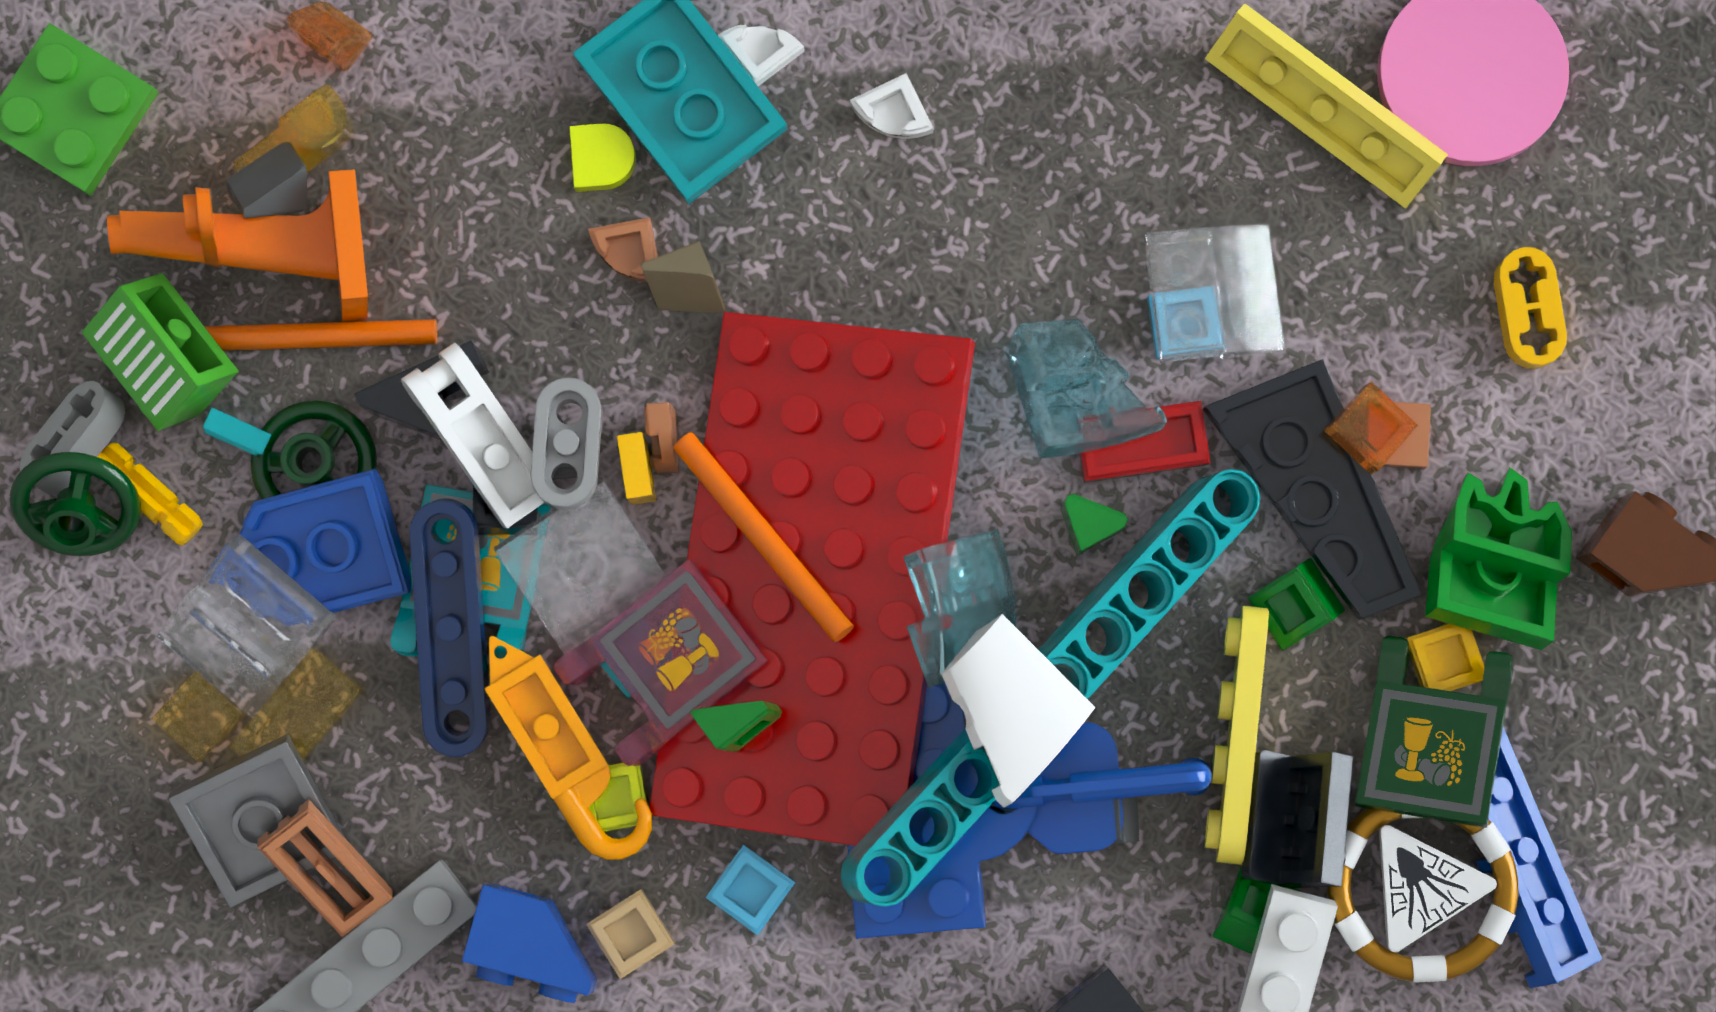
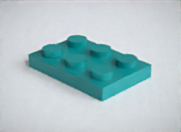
M642 0L573 52L577 63L688 205L788 130L785 120L690 0Z

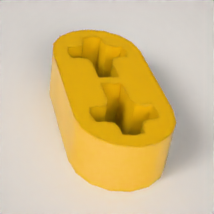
M1522 247L1513 250L1498 263L1494 272V289L1503 342L1508 356L1515 364L1521 367L1538 369L1549 365L1563 353L1567 344V331L1557 273L1553 261L1545 252L1539 249ZM1519 262H1525L1528 271H1538L1540 275V280L1530 287L1532 303L1526 304L1522 284L1511 283L1509 278L1510 274L1519 269ZM1528 313H1534L1537 331L1539 333H1549L1551 342L1541 348V355H1535L1534 348L1531 345L1522 346L1520 336L1530 330Z

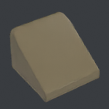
M700 241L640 264L658 310L722 313L726 311Z

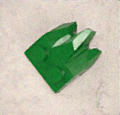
M1510 467L1500 480L1493 497L1486 494L1482 480L1467 473L1444 520L1430 556L1425 617L1539 650L1554 642L1557 584L1570 575L1572 530L1558 502H1547L1539 511L1530 509L1528 481Z

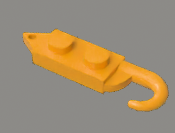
M490 636V686L486 687L485 691L579 842L591 854L606 860H622L636 854L647 843L652 831V813L646 800L640 798L635 801L634 806L638 818L637 825L631 834L620 839L611 838L605 834L589 806L598 800L608 787L611 773L606 759L541 654L534 658L497 637ZM499 646H503L507 650L506 656L502 659L495 656V649Z

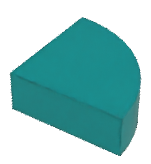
M211 408L202 427L205 430V434L255 456L258 454L262 455L271 434L214 408Z

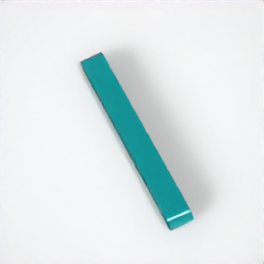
M1230 469L1199 478L1193 482L1038 649L1086 699L1098 689L1254 518L1259 510L1260 493L1252 477L1243 471ZM1217 486L1224 489L1230 498V511L1226 517L1217 511L1213 503V493ZM1175 530L1182 533L1189 543V556L1185 562L1176 558L1172 552L1171 538ZM1134 575L1142 579L1147 586L1148 598L1143 608L1135 605L1129 596V582ZM1092 621L1101 625L1106 635L1105 648L1099 655L1091 651L1086 642V629ZM965 729L847 855L842 864L840 876L843 888L857 902L884 907L901 902L995 801L992 790L1000 786V783L984 747L974 750ZM963 761L972 764L978 776L977 787L968 797H965L958 791L954 782L955 771ZM921 808L929 812L934 822L933 835L923 845L914 841L909 829L912 816ZM875 857H880L889 866L890 878L885 889L874 894L865 884L864 873L868 863Z

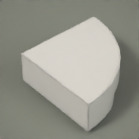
M737 25L718 34L719 38L757 86H760L804 52V46L794 36L781 29L765 26Z
M907 73L850 99V105L857 116L866 125L881 134L893 138L911 139L933 133L934 128ZM890 134L902 135V136H909V137L894 136V135H890Z

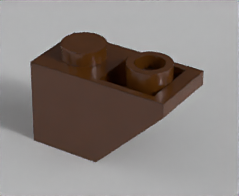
M1635 491L1620 497L1576 557V559L1627 596L1716 584V538L1701 530H1697L1693 534L1674 520L1677 512L1670 504L1649 492H1644L1643 495H1640Z

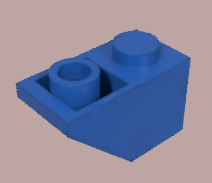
M493 883L482 886L462 962L478 966L475 974L476 977L507 986H513L515 976L539 982L538 994L569 1003L576 1002L578 993L588 996L594 992L597 977L552 899Z

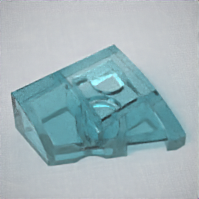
M1079 319L1019 324L1005 353L1040 459L1106 448L1141 438L1163 429L1167 423L1164 411L1158 405L1150 411L1125 385L1130 375L1116 360L1107 357L1100 351L1096 338Z

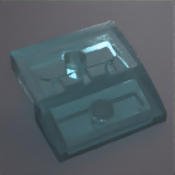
M998 529L922 548L903 556L925 619L906 627L928 688L945 683L942 676L943 671L977 630L1002 614L1016 627L1012 578Z

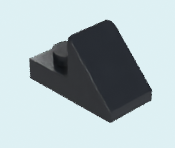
M472 341L459 346L480 376L490 373L480 350ZM439 356L354 393L359 406L370 414L443 441L401 382L404 376L416 368L423 372L440 360ZM456 381L438 393V395L442 394L444 401L455 400L466 395Z

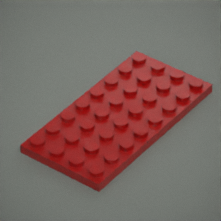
M724 312L704 447L854 627L844 638L834 643L704 485L698 481L685 572L690 571L758 660L696 709L766 701L777 704L782 710L780 714L782 717L737 752L716 749L691 714L671 729H666L662 723L649 807L652 816L856 846L913 785L975 342L971 338ZM688 585L682 588L679 608L682 610L687 608L695 615L702 628L700 632L708 634L709 638H713L716 648L718 647L720 658L718 661H715V657L709 659V663L713 662V665L711 667L708 666L707 670L702 674H693L698 660L691 664V666L693 665L692 675H688L686 680H692L691 677H693V681H683L675 691L672 683L668 680L672 691L667 689L664 708L670 716L743 658ZM678 636V638H675V644H679L680 647H673V660L684 655L689 661L686 654L690 655L693 651H688L684 645V638Z

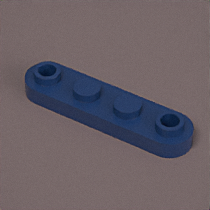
M443 498L434 500L420 508L414 515L409 530L421 712L424 736L430 746L440 754L450 757H461L470 754L482 744L489 733L491 725L490 700L485 691V688L489 685L477 520L473 512L465 504L454 499ZM440 519H448L455 524L457 535L453 541H444L437 535L436 525ZM459 710L468 716L470 722L468 730L460 732L450 726L449 714L451 711Z

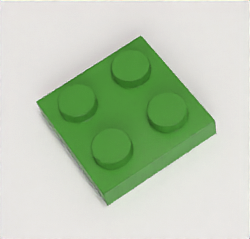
M49 23L0 96V140L91 196L159 92L153 86Z

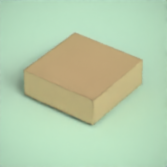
M642 889L586 924L619 979L676 944Z

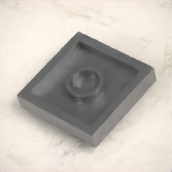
M288 734L171 790L168 798L230 908L287 881V878L257 848L258 838L267 831L270 833L278 828V823L286 816L293 817L297 814L299 806L308 799L343 835ZM308 827L303 829L329 859L335 857ZM290 840L282 845L306 871L314 867Z

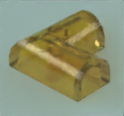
M324 84L279 118L280 122H278L280 127L233 162L232 168L237 173L279 144L291 142L304 162L308 174L349 141L353 132V118L347 106L331 85Z

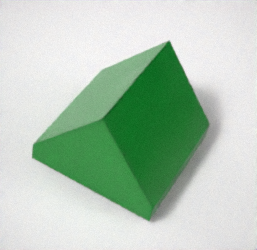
M1073 493L1066 497L1061 507L1076 556L1120 533L1128 521V518L1125 517L1126 514Z

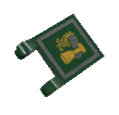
M1385 636L1382 639L1377 680L1355 806L1487 828L1507 702L1512 682V655L1497 651H1491L1486 655L1481 696L1404 684L1410 657L1408 641L1402 637Z

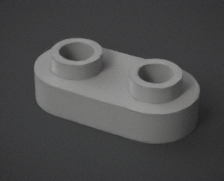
M561 378L548 384L541 391L535 409L531 463L532 485L544 503L561 510L574 509L586 503L595 492L598 481L602 406L594 389L586 382L576 378ZM568 403L577 404L582 409V416L579 421L571 425L564 424L558 419L560 408ZM562 467H571L577 472L576 483L567 489L558 488L553 482L555 472Z

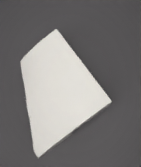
M1003 614L977 630L942 673L952 700L961 707L965 714V730L973 749L976 750L984 747L1000 783V786L993 789L992 793L995 800L1003 808L1012 804L1027 789L1095 709Z

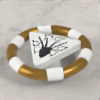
M1366 808L1347 826L1345 842L1346 861L1343 867L1342 887H1327L1328 899L1334 900L1338 906L1334 919L1335 926L1352 952H1355L1359 958L1376 970L1391 977L1413 983L1446 981L1466 974L1478 967L1502 944L1516 916L1515 912L1518 902V876L1510 847L1494 823L1488 819L1487 828L1455 823L1471 835L1478 848L1490 863L1493 872L1492 878L1392 826L1386 825L1400 818L1423 817ZM1377 830H1379L1387 948L1374 939V936L1355 910L1351 893L1352 871L1368 839ZM1494 890L1493 904H1491L1478 934L1462 948L1447 955L1408 957L1396 953Z

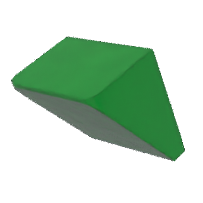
M1308 558L1248 597L1253 607L1268 608V630L1282 651L1331 622L1345 611V608L1312 558Z
M766 701L699 708L690 711V714L714 747L718 750L730 752L739 751L782 717L780 715L782 713L780 707L777 704Z
M1241 866L1214 929L1213 937L1252 954L1271 884L1244 879L1241 874ZM1288 888V889L1300 891V890H1298V889H1296V888Z

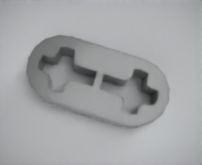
M86 381L76 386L65 397L26 447L20 460V471L32 461L54 453L79 452L98 456L123 423L125 404L122 399L95 381ZM71 471L50 474L39 480L34 486L51 496H56L60 491L69 487Z

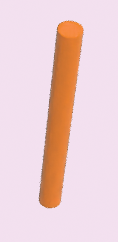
M436 319L204 326L223 351L437 344Z
M690 432L680 438L673 447L674 451L830 639L835 643L844 638L853 629L854 625L694 433Z

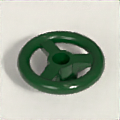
M318 400L290 405L272 416L261 429L271 434L262 455L258 454L255 456L251 454L252 479L261 499L281 494L273 482L271 473H285L291 480L305 486H313L334 480L331 475L335 465L333 451L345 433L350 436L357 451V473L377 469L376 448L371 434L363 422L351 411L340 405ZM309 419L327 421L319 435L312 433L297 434L284 444L281 452H272L279 436L290 426ZM318 451L321 456L319 467L313 472H305L302 467L303 458L309 452Z
M60 452L40 457L29 463L19 472L10 490V509L18 527L38 545L59 554L93 556L111 551L131 537L140 520L141 503L139 494L129 477L112 463L86 453ZM71 471L69 487L60 491L57 498L29 503L31 490L39 480L56 472ZM92 476L106 482L116 492L121 503L119 520H116L96 506L95 498L89 492Z

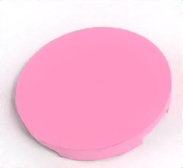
M1411 0L1398 14L1385 36L1378 57L1377 81L1383 106L1446 152L1448 155L1444 159L1445 163L1461 166H1484L1499 163L1520 154L1534 144L1549 129L1559 114L1566 97L1569 82V60L1563 37L1556 23L1536 0Z

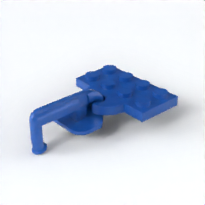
M944 670L929 671L913 784L966 728L965 714L961 707L952 700L943 679L942 673ZM1084 722L1049 765L1012 804L1003 808L996 800L992 803L993 806L1001 809L1004 813L995 810L990 805L905 899L898 904L884 907L859 903L852 898L856 939L984 928L987 924L981 861L1004 855L1023 840L1027 832L1048 850L1056 854L1102 850L1113 844L1117 839L1113 799H1119L1120 826L1122 831L1124 821L1122 798L1175 793L1197 796L1203 794L1209 788L1212 781L1211 769L1205 761L1193 757L1177 764L1119 769L1117 746L1111 734L1097 724ZM967 761L959 764L954 775L955 786L965 797L974 792L978 782L977 771ZM923 808L915 812L910 820V834L916 843L920 845L925 844L930 840L934 831L933 818ZM847 845L848 854L853 850L855 846ZM875 857L865 868V884L874 894L885 889L890 878L889 866L882 858Z

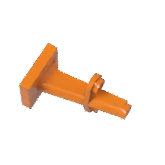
M355 169L329 171V191L325 201L315 211L301 216L271 215L246 219L242 214L213 213L210 189L195 187L196 194L183 195L184 212L119 211V215H107L108 240L111 254L127 253L206 263L207 266L216 268L229 266L338 280L342 322H358L368 319V292Z

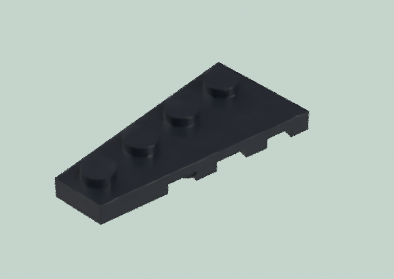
M1323 359L1208 404L1203 408L1208 418L1358 620L1422 595Z

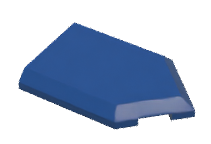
M376 469L253 502L242 523L244 526L229 555L224 557L213 578L235 592L239 590L269 609L268 612L289 624L411 592L410 571L384 482Z

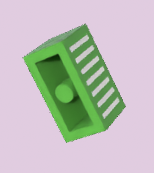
M163 273L119 286L81 332L157 431L200 415L239 372Z

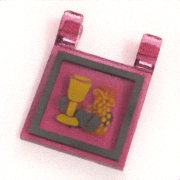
M688 559L591 638L561 657L555 663L554 670L565 684L579 685L606 661L650 719L649 722L620 741L615 748L617 755L625 765L639 766L650 759L670 739L695 720L690 714L691 710L712 707L769 660L693 561Z

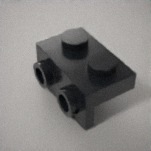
M1267 750L1256 751L1246 850L1241 870L1244 879L1288 888L1342 887L1343 867L1346 861L1345 842L1348 807L1352 794L1351 772L1353 756L1335 752L1289 756Z

